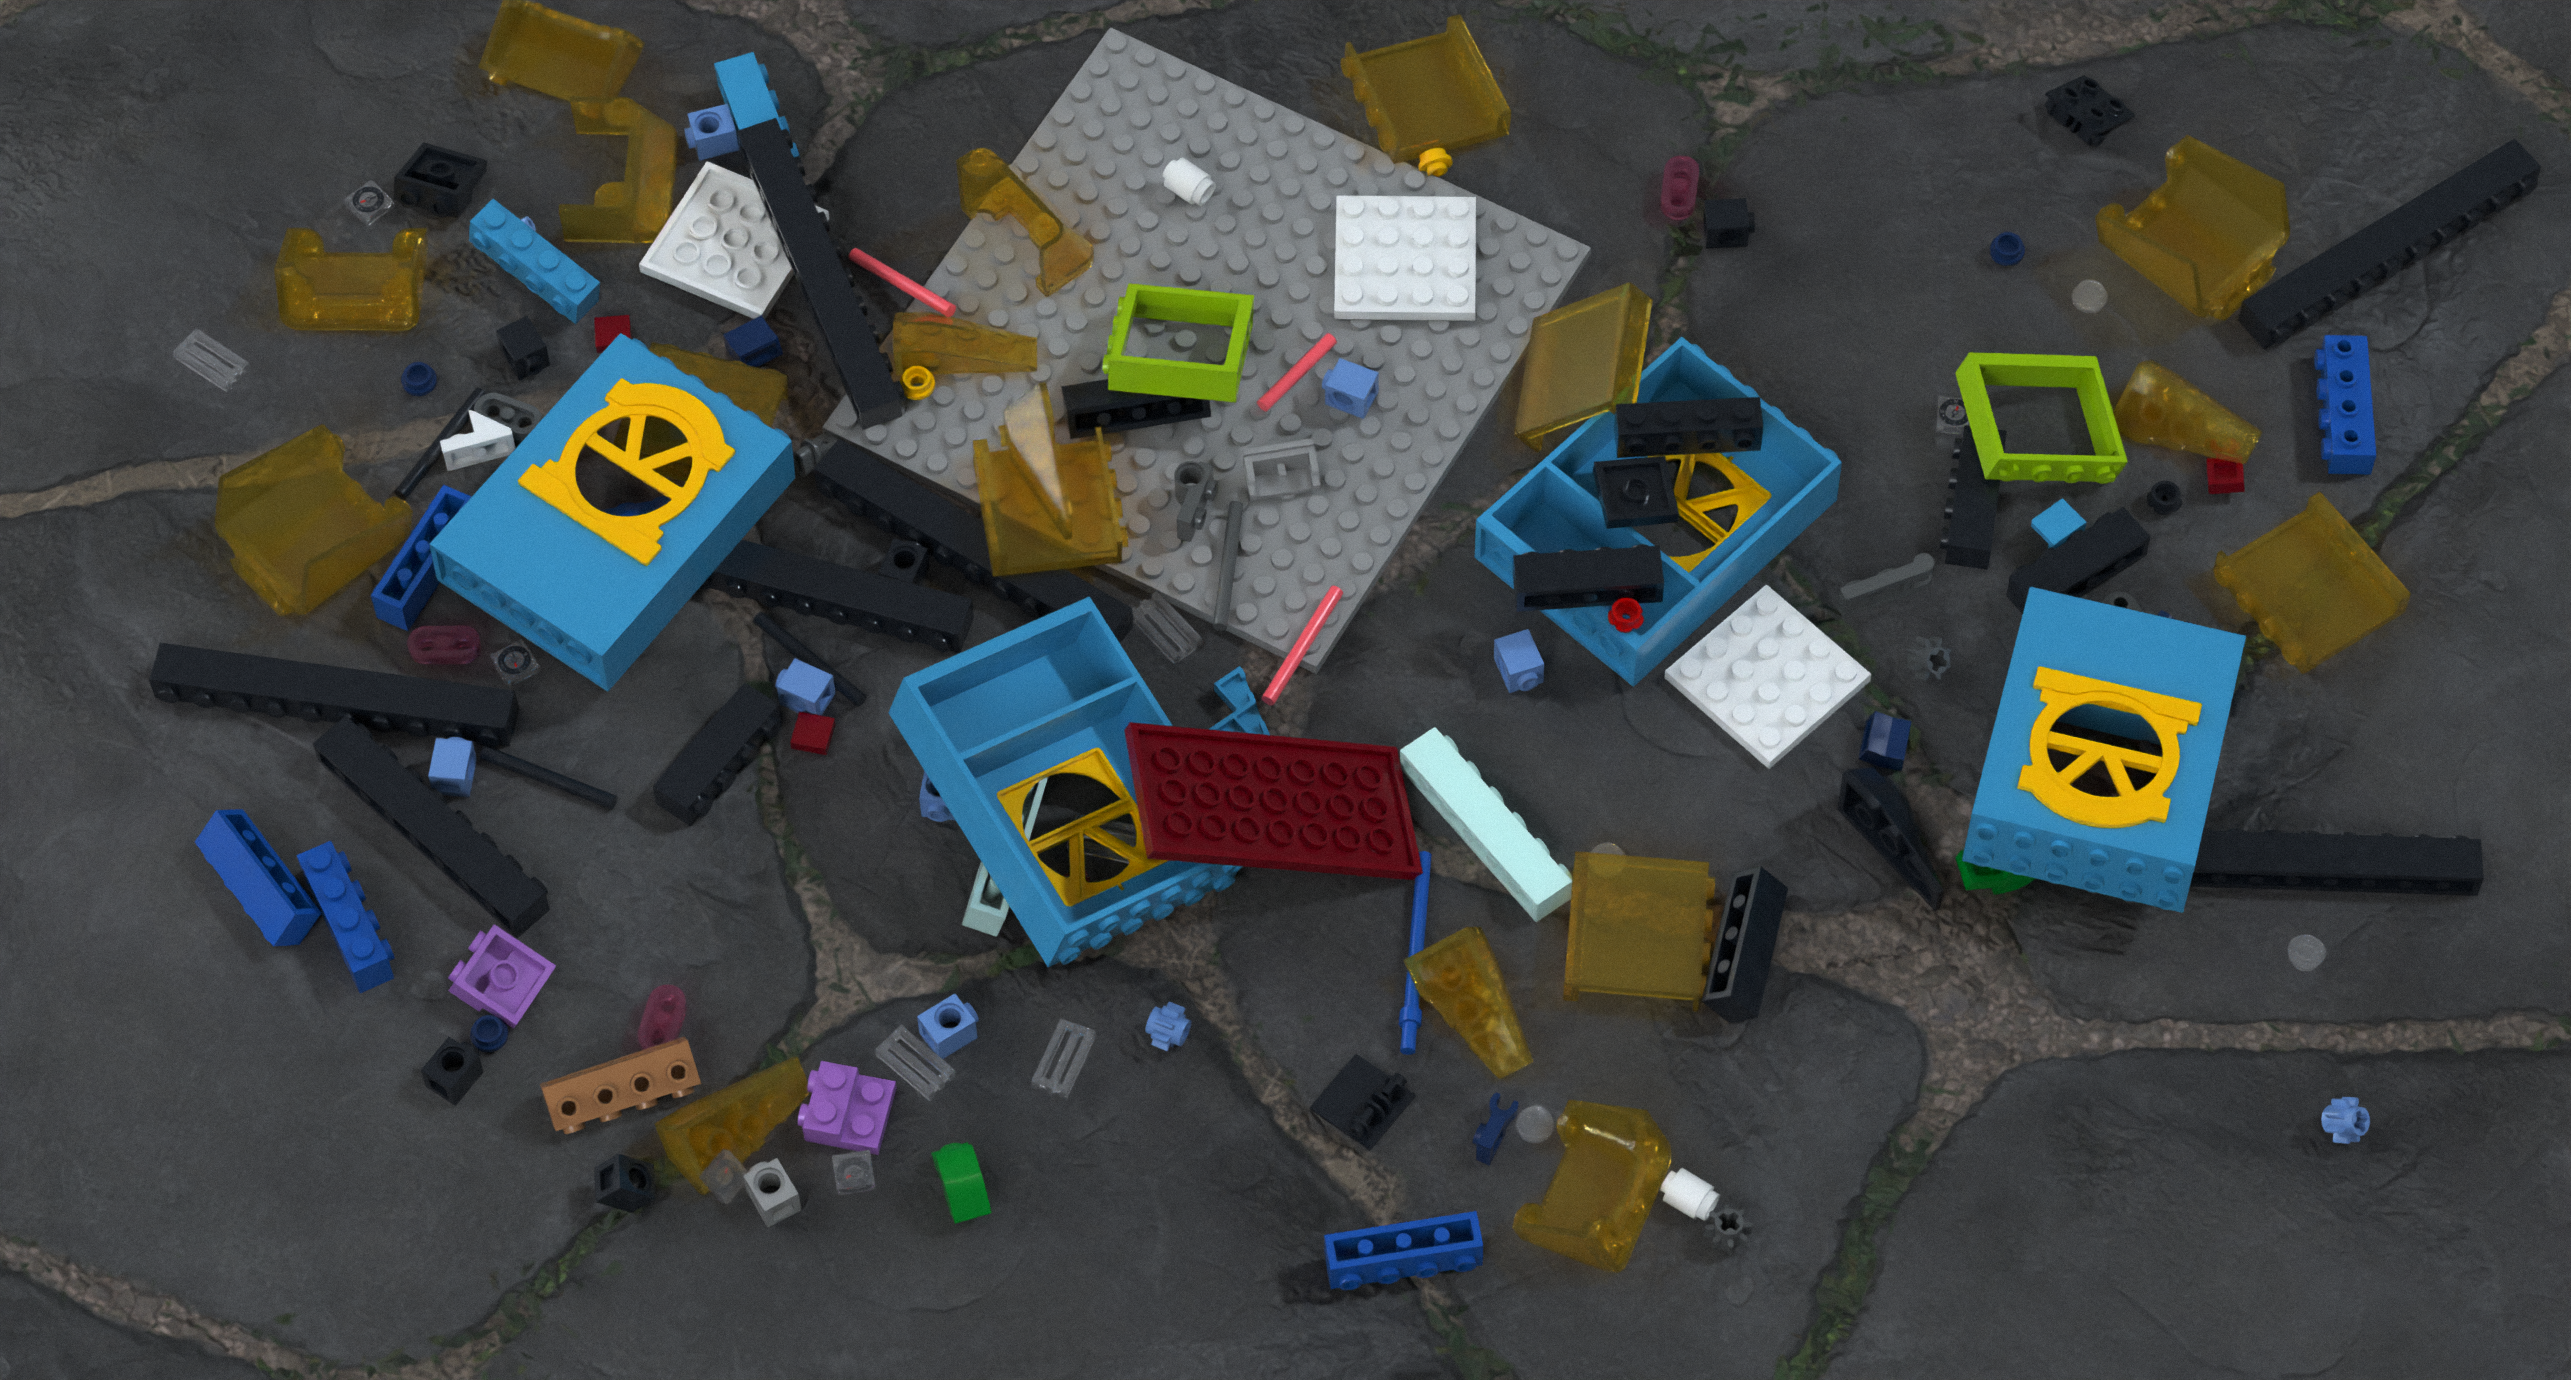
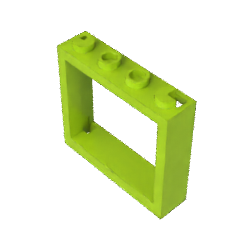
M1128 283L1125 297L1119 296L1117 315H1114L1112 335H1109L1107 354H1104L1102 371H1104V374H1108V390L1236 402L1253 328L1254 295ZM1134 317L1233 327L1225 364L1216 365L1124 356Z
M1969 352L1955 372L1985 479L2002 480L2005 482L2013 480H2033L2034 482L2065 481L2067 483L2085 481L2105 484L2114 482L2128 463L2096 356ZM1985 385L2076 388L2096 456L2004 453Z

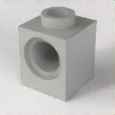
M778 1158L770 1162H760L753 1166L747 1174L743 1175L746 1192L767 1227L801 1211L799 1194ZM776 1186L779 1188L776 1192L771 1194L762 1192L766 1187Z

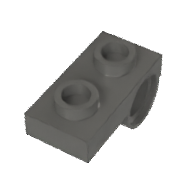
M1187 461L1176 468L1174 480L1175 497L1182 505L1177 517V538L1191 542L1196 529L1202 530L1207 514V510L1204 508L1207 500H1214L1218 481L1214 480L1213 465L1204 462ZM1195 483L1196 485L1187 486L1185 484Z

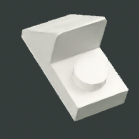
M468 410L473 432L456 434L449 439L440 441L447 471L510 455L516 449L511 428L475 411Z

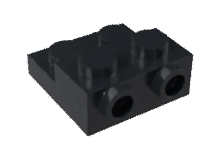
M423 142L394 177V200L399 201L405 208L420 207L430 210L435 216L440 218L446 216L458 218L472 201V189L487 172V160Z

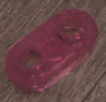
M1681 155L1669 159L1664 169L1660 207L1663 214L1673 220H1684L1690 217L1695 210L1699 166L1694 159L1688 156Z
M464 625L422 626L413 630L407 639L411 658L420 664H467L474 661L481 652L479 634L472 627ZM427 646L433 647V648H432L431 650H429V651H422V649H423L424 647H427ZM462 646L469 647L465 650H458Z
M662 985L651 992L638 1030L641 1050L678 1039L687 1011L685 995L680 988L674 985ZM666 1005L674 1006L671 1011L662 1010ZM656 1038L664 1039V1041L660 1044L652 1043V1041Z

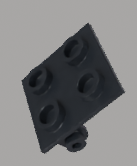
M2085 75L2052 89L2045 94L2049 98L2044 105L2048 109L2047 113L2061 124L2063 123L2064 127L2068 128L2071 126L2070 131L2073 134L2078 132L2077 136L2089 146H2100L2105 139L2102 132L2135 117V114L2126 108L2121 100L2112 97L2100 87L2098 82Z
M1355 1054L1311 1105L1310 1110L1370 1151L1415 1099L1416 1095L1405 1088L1407 1080L1399 1073H1395L1393 1076L1386 1075Z

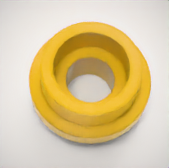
M1443 148L1429 149L1419 156L1420 163L1418 164L1419 171L1427 172L1428 176L1432 174L1440 177L1446 174L1448 168L1452 166V158L1446 154V150Z
M922 366L909 367L900 378L905 397L912 400L925 399L935 389L933 374ZM916 383L923 384L921 386H913Z

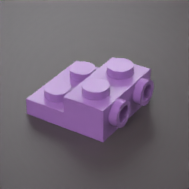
M494 924L487 934L480 930L468 948L474 954L467 964L462 960L458 962L448 977L449 980L454 982L448 991L480 1012L483 1008L514 1029L556 965Z
M821 1061L819 1070H811L809 1075L807 1092L812 1093L809 1104L802 1103L799 1110L798 1126L803 1128L805 1141L879 1155L897 1089L896 1081L859 1075L857 1067Z

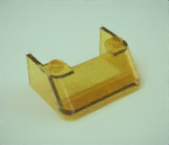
M571 96L570 103L576 134L629 135L624 182H609L600 186L595 193L594 205L559 204L558 210L565 242L653 243L672 214L678 152L676 129L665 120L627 97Z

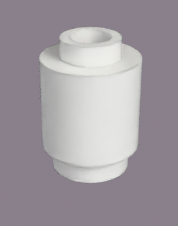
M1184 157L1177 161L1172 160L1163 172V177L1165 178L1164 186L1191 205L1196 203L1199 206H1203L1210 199L1216 187V183L1211 180L1209 174Z
M1681 1168L1677 1173L1671 1171L1660 1189L1665 1193L1663 1197L1664 1202L1694 1220L1698 1217L1706 1221L1709 1217V1212L1714 1210L1720 1198V1194L1713 1191L1714 1186L1684 1168Z

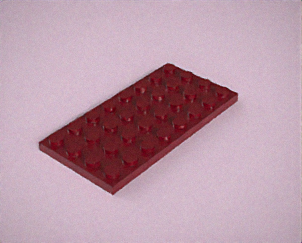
M1130 722L1124 730L1147 859L1415 880L1418 875L1423 873L1397 747Z

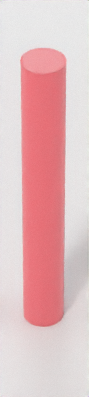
M1330 333L1325 334L1257 401L1260 409L1267 412L1337 343L1335 337Z

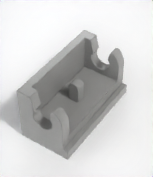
M1313 438L1242 449L1243 471L1250 501L1320 490L1318 475L1320 472Z

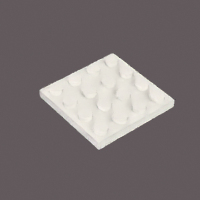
M708 161L639 263L641 273L752 319L762 315L764 320L794 275L753 180ZM815 206L818 213L824 211L827 220H829V211Z
M1336 196L1334 319L1475 321L1476 197Z
M1766 584L1666 669L1664 678L1770 769L1867 685L1871 680V673Z

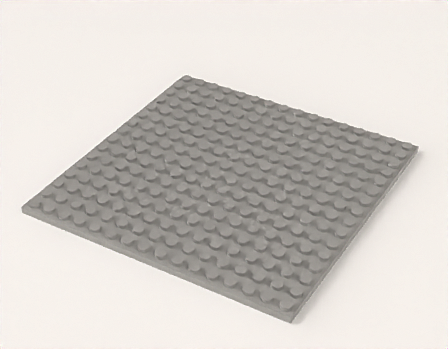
M1110 27L923 286L956 306L954 315L946 317L915 298L879 347L880 353L886 352L889 356L893 372L890 373L893 382L898 380L900 382L901 376L909 367L922 366L934 376L935 389L933 393L922 400H912L905 397L906 401L901 402V417L862 430L846 394L822 429L823 433H830L836 439L843 440L882 464L1212 624L1214 621L1229 503L1231 501H1239L1243 503V512L1226 631L1286 659L1329 588L1337 586L1343 591V595L1298 665L1317 674L1591 255V247L1432 174L1428 176L1427 172L1419 171L1417 167ZM1184 157L1209 174L1211 180L1216 183L1212 196L1203 206H1199L1196 203L1191 205L1164 186L1165 178L1163 177V172L1172 160L1177 161ZM1336 196L1476 197L1475 321L1334 319ZM1128 283L1254 295L1253 328L1236 402L1210 400L1211 417L1070 439L1064 413L1061 386L1108 379V374H1104V371H1102L1104 354H1107L1109 335H1112L1114 315H1117L1119 296L1125 297ZM1134 317L1124 356L1224 365L1233 327ZM1330 333L1335 337L1337 343L1267 412L1260 409L1257 401L1325 334ZM1339 358L1379 372V392L1364 419L1325 405V390L1322 389V381L1327 370L1335 368ZM916 383L913 386H921L923 384ZM1313 438L1320 472L1318 473L1320 490L1254 501L1249 500L1243 471L1242 449ZM1187 461L1204 462L1213 465L1214 480L1218 481L1214 500H1207L1204 508L1207 510L1202 530L1196 529L1191 542L1177 538V517L1182 505L1175 497L1174 480L1176 468ZM1188 483V484H1185V485H1187V486H1193V485H1196V484H1195V483Z

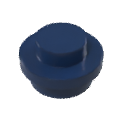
M2011 232L1999 234L1990 245L1992 259L2003 266L2018 264L2025 254V246L2021 238Z
M414 362L405 368L401 376V383L403 389L408 394L424 396L435 388L437 377L435 371L427 364Z
M486 1015L480 1017L473 1024L470 1038L472 1044L478 1050L494 1052L502 1048L507 1042L508 1029L500 1018Z

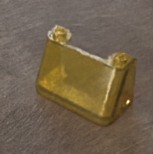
M502 0L478 68L488 73L487 80L507 86L508 81L581 105L579 111L599 118L601 112H609L640 58L645 42L629 31L617 27L612 29L605 25L600 26L549 9L537 2Z
M976 148L956 160L961 209L971 220L977 216V213L991 214L995 221H998L1008 213L1013 215L1029 232L1030 240L1039 249L1038 262L1041 272L1035 278L1036 287L1046 298L1086 272L1093 265L1094 247L1091 242L1025 174L991 150L985 148Z
M287 228L274 268L281 321L287 327L295 330H409L415 327L419 321L422 307L428 249L427 228H408L399 231L393 240V253L325 252L323 239L318 232L309 228Z
M1569 1099L1557 1121V1132L1566 1146L1563 1157L1541 1206L1536 1203H1525L1516 1212L1512 1228L1523 1241L1602 1271L1620 1273L1628 1263L1668 1171L1672 1154L1671 1146L1647 1110Z

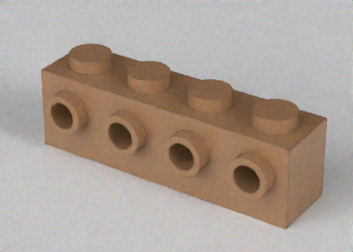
M681 1037L540 1083V1087L555 1131L563 1129L564 1134H569L584 1129L586 1127L584 1122L598 1117L600 1122L616 1119L622 1116L621 1110L636 1106L637 1110H642L657 1105V1098L671 1093L673 1098L691 1094L695 1091L693 1086L701 1084L688 1040L685 1037Z

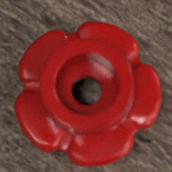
M1621 598L1613 604L1612 610L1608 612V621L1611 625L1616 626L1617 631L1628 633L1633 628L1638 629L1642 626L1644 622L1643 610L1636 600ZM1623 615H1628L1629 618H1628V619H1624L1622 616H1623Z

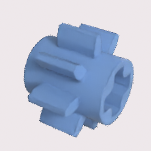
M1168 1002L1167 1006L1164 1005L1163 1008L1156 1006L1152 1010L1145 1028V1032L1150 1034L1153 1039L1151 1045L1168 1051L1174 1044L1180 1047L1184 1044L1191 1028V1020L1185 1018L1184 1007Z
M2342 1097V1099H2331L2332 1105H2328L2322 1113L2323 1129L2325 1132L2333 1134L2334 1143L2349 1144L2350 1142H2359L2360 1136L2368 1131L2370 1125L2368 1111L2366 1108L2358 1107L2359 1098Z

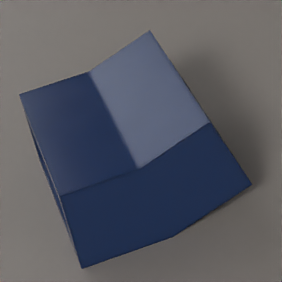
M762 315L723 334L726 349L744 373L783 354L778 337L770 329Z
M1875 711L1866 720L1859 760L1878 767L1902 771L1911 721L1890 717Z

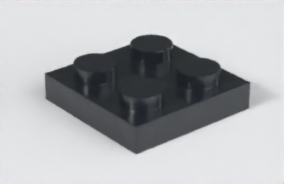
M1665 456L1594 462L1593 474L1606 529L1678 522L1679 511Z

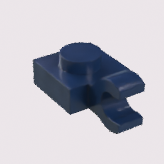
M1497 1092L1493 1094L1489 1102V1113L1491 1116L1487 1124L1481 1123L1473 1138V1144L1477 1145L1476 1160L1489 1166L1506 1135L1508 1125L1518 1114V1101L1514 1100L1511 1107L1507 1110H1501L1497 1107L1500 1102V1094Z

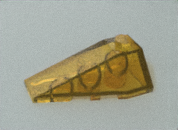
M899 312L895 314L893 322L896 375H903L905 370L912 366L925 367L932 374L1037 371V338L955 317H946L935 312Z
M2152 359L2138 363L2113 411L2119 432L2135 442L2169 447V449L2203 454L2207 457L2242 464L2248 462L2263 434L2261 430L2182 376Z
M1046 382L1038 383L1003 410V425L998 426L999 442L1001 447L1007 446L1010 461L1063 538L1069 540L1072 539L1073 517L1065 476L1061 475L1062 466L1059 442L1055 443L1054 415Z
M1465 927L1403 960L1418 993L1427 1003L1432 1004L1444 1017L1443 1020L1463 1037L1469 1044V1048L1499 1079L1533 1063L1498 961L1482 927Z
M792 1057L685 1105L654 1123L668 1158L698 1193L705 1195L712 1191L707 1181L710 1166L719 1159H727L735 1165L738 1174L743 1168L741 1166L742 1163L753 1151H758L765 1144L764 1139L778 1123H783L809 1094L807 1092L808 1081L798 1057ZM719 1166L714 1171L713 1180L718 1186H721L717 1183L720 1180L719 1175L723 1173L725 1168V1178L721 1180L720 1184L726 1183L728 1179L731 1180V1171L726 1166Z

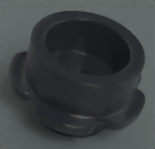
M2171 481L2157 482L2151 488V492L2147 494V503L2150 507H2154V511L2158 514L2167 515L2170 511L2176 512L2182 505L2180 489ZM2161 498H2166L2168 500L2162 501Z

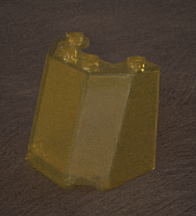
M2186 135L2176 145L2170 147L2166 153L2167 181L2157 190L2151 192L2148 198L2135 210L2130 211L2125 217L2124 208L2114 202L2099 211L2095 216L2098 239L2100 243L2198 317L2206 318V316H2211L2218 320H2226L2241 307L2243 300L2262 288L2274 273L2275 267L2270 265L2273 257L2281 246L2286 245L2290 236L2285 185L2251 166Z
M324 424L219 477L215 527L219 537L224 538L233 550L235 557L230 559L234 571L279 616H285L291 612H297L298 615L310 612L407 539L411 532L413 511L409 504L395 496L388 498L385 501L384 507L380 503L375 502L356 480H352L342 470L345 452L344 443L338 435L333 434Z

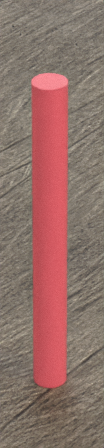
M858 248L852 249L849 253V259L946 317L954 315L956 306Z
M1331 586L1261 697L1264 703L1273 706L1342 597L1343 591L1339 587Z

